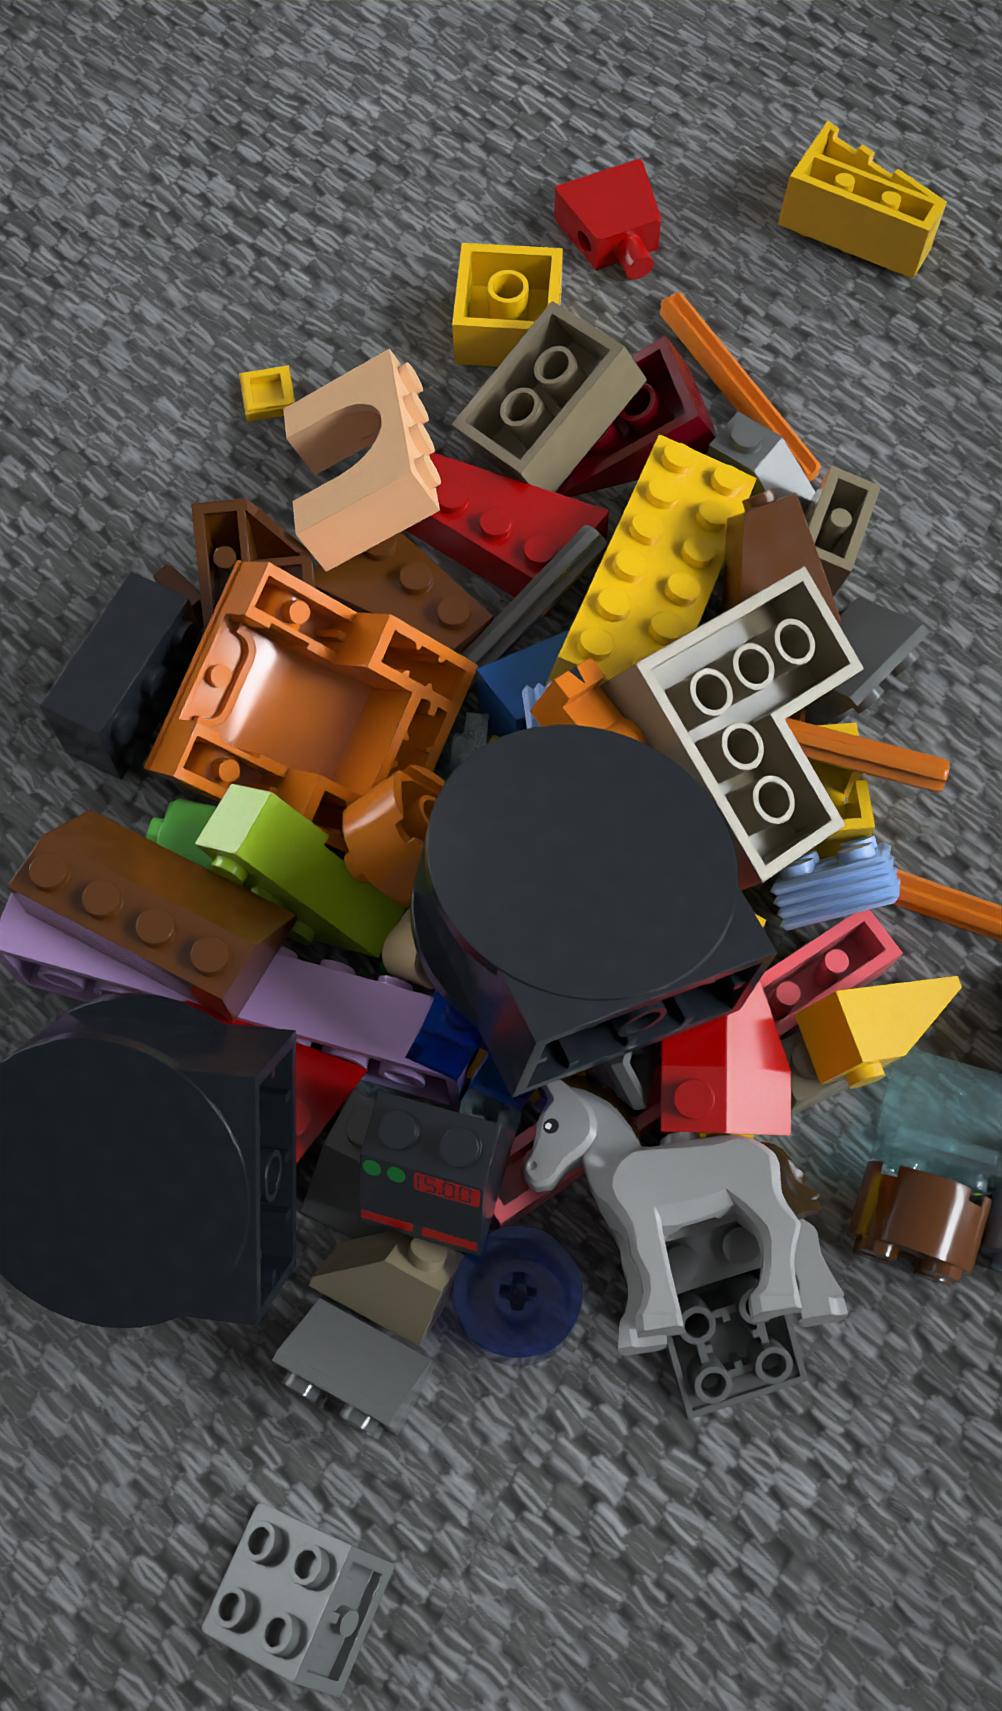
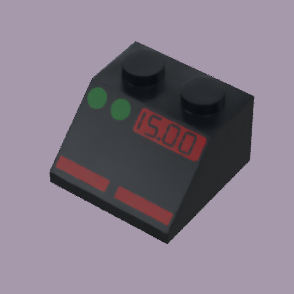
M378 1091L360 1152L359 1221L481 1257L516 1131L502 1124Z

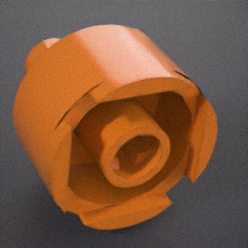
M409 765L403 770L399 769L390 774L343 811V833L349 852L345 854L344 861L348 871L361 883H368L370 881L379 891L405 908L410 907L413 883L430 815L435 801L445 784V781L438 775L422 766Z

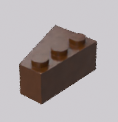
M402 532L395 534L327 572L320 564L314 568L316 589L355 612L391 614L460 655L493 621V616Z

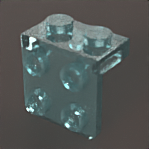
M911 1048L905 1056L891 1064L869 1160L883 1161L886 1168L898 1174L900 1165L947 1178L971 1188L970 1195L982 1196L985 1194L990 1195L1002 1185V1074Z

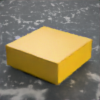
M289 365L239 373L247 422L284 416L283 409L295 403Z

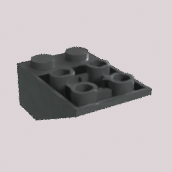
M737 1221L699 1235L665 1242L682 1314L684 1334L667 1336L668 1344L664 1349L688 1420L808 1381L791 1315L786 1314L767 1321L751 1323L748 1301L750 1295L759 1285L761 1272V1252L754 1235Z

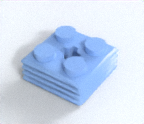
M868 835L841 843V850L837 852L838 855L819 859L817 850L808 851L780 870V874L770 891L777 895L773 904L780 907L777 913L779 917L783 918L780 927L788 931L895 903L899 897L901 879L897 878L898 868L893 866L894 857L890 855L891 846L885 842L877 844L875 835Z

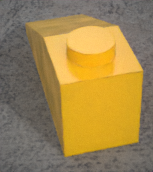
M958 976L838 990L796 1013L795 1018L820 1084L847 1080L849 1088L853 1089L884 1078L885 1073L882 1067L905 1056L962 988Z

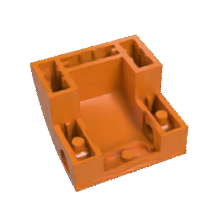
M237 560L144 769L217 803H220L231 784L273 792L327 833L329 837L324 845L330 851L345 857L349 849L343 833V811L399 769L403 770L409 765H419L433 772L479 665L391 614L355 612L270 562H242Z

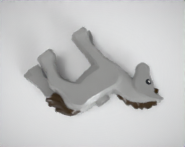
M571 1075L570 1078L565 1077L537 1088L540 1099L533 1102L531 1108L540 1118L537 1122L533 1148L524 1163L523 1173L525 1181L530 1189L535 1192L552 1191L567 1174L583 1166L595 1202L620 1249L622 1270L628 1286L626 1310L619 1324V1355L629 1356L659 1351L667 1347V1336L684 1334L682 1314L665 1242L699 1235L737 1221L756 1237L761 1252L759 1285L750 1295L748 1301L751 1323L767 1321L777 1316L796 1313L799 1326L810 1327L839 1322L848 1316L846 1303L843 1298L844 1293L821 1254L818 1233L813 1225L804 1220L807 1216L817 1215L822 1211V1205L817 1201L820 1193L809 1189L804 1184L808 1180V1176L795 1165L784 1149L774 1143L758 1142L753 1138L740 1135H723L699 1139L698 1134L692 1132L670 1134L660 1140V1146L642 1147L639 1129L632 1123L628 1106L618 1103L611 1087L604 1089L597 1080L590 1083L583 1075Z

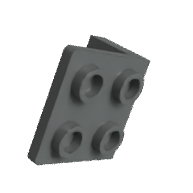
M259 1503L254 1509L205 1618L202 1631L294 1684L340 1698L395 1564L339 1540L273 1507Z

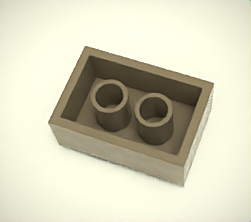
M552 301L451 425L478 455L508 477L555 492L647 379L624 345Z

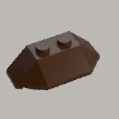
M243 498L191 504L204 632L237 560L242 562H270L316 589L313 555L303 544L250 500Z

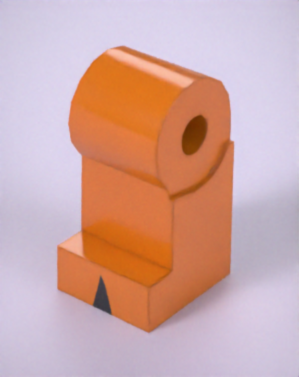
M592 658L587 659L554 679L529 711L541 726L579 725L595 727L631 737L648 745L641 729L633 721L622 716L599 686L606 676Z

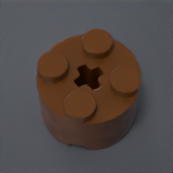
M868 1161L846 1234L855 1240L852 1252L889 1265L890 1260L896 1261L897 1256L914 1261L916 1264L913 1274L950 1286L951 1281L959 1283L961 1276H971L992 1200L984 1195L972 1203L969 1201L972 1189L965 1185L900 1165L897 1177L881 1174L883 1161Z

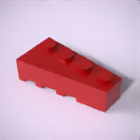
M432 453L429 455L441 479V484L436 487L440 511L405 529L515 598L583 526L589 525L593 527L607 542L609 510ZM560 599L545 613V617L548 616Z

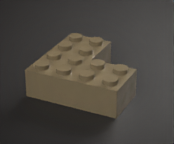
M805 566L600 685L622 716L633 721L641 729L646 737L648 746L664 754L682 767L709 795L730 833L737 859L738 886L741 890L763 883L846 825L785 721L792 714L864 669Z

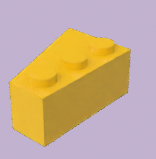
M827 121L789 177L778 225L913 279L931 250L947 201L900 169L894 171L892 175L872 161L875 152L865 145H861L857 150L837 137L839 128Z

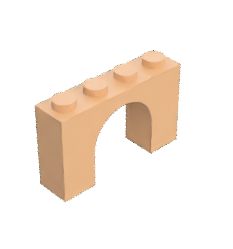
M390 348L283 409L286 439L314 475L372 445L365 456L349 470L293 501L296 536L326 572L440 511L436 487L441 484V479L429 456L435 452L428 432L424 428V423L429 421L428 414L418 397V394L423 391V387L413 367L408 362L401 365Z

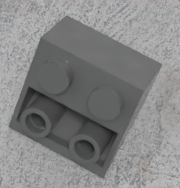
M862 597L857 598L838 610L842 620L838 624L864 669L808 704L804 722L820 725L830 720L832 724H838L854 710L858 714L866 710L883 694L884 690L879 684L890 673L893 677H896L918 659L920 653L915 647L930 631L923 623Z
M320 1298L279 1347L272 1359L286 1373L281 1383L288 1387L290 1391L320 1408H323L328 1398L343 1405L338 1416L343 1418L346 1423L376 1440L380 1438L384 1429L398 1436L434 1368L431 1359Z

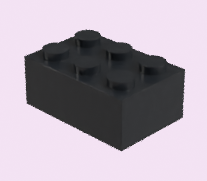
M132 571L130 572L39 705L65 753L120 780L123 779L130 766L137 768L143 763L150 749L149 737L159 722L164 723L202 639V634L188 597Z

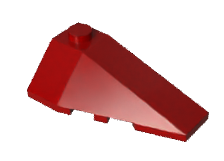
M759 980L741 1010L662 1040L661 1132L791 1136V1070L761 980Z

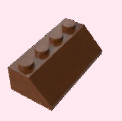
M92 810L43 834L7 886L27 914L232 1022L236 1021L298 920L296 914Z

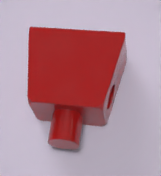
M641 158L555 186L554 218L595 270L620 263L627 277L632 280L640 279L652 270L654 261L649 252L659 249L661 217Z

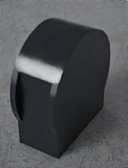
M548 725L516 731L486 744L470 755L451 774L435 801L410 900V922L415 948L425 972L444 1000L459 1015L478 1028L511 1097L518 1096L741 1010L777 954L776 949L738 886V867L735 849L719 810L697 781L682 767L664 754L640 741L613 731L579 725Z
M122 993L102 996L78 1004L62 1013L0 1063V1274L16 1289L39 1305L63 1317L85 1324L108 1328H141L161 1324L179 1316L258 1326L296 1266V1030L222 1023L206 1012L184 1002L144 993Z

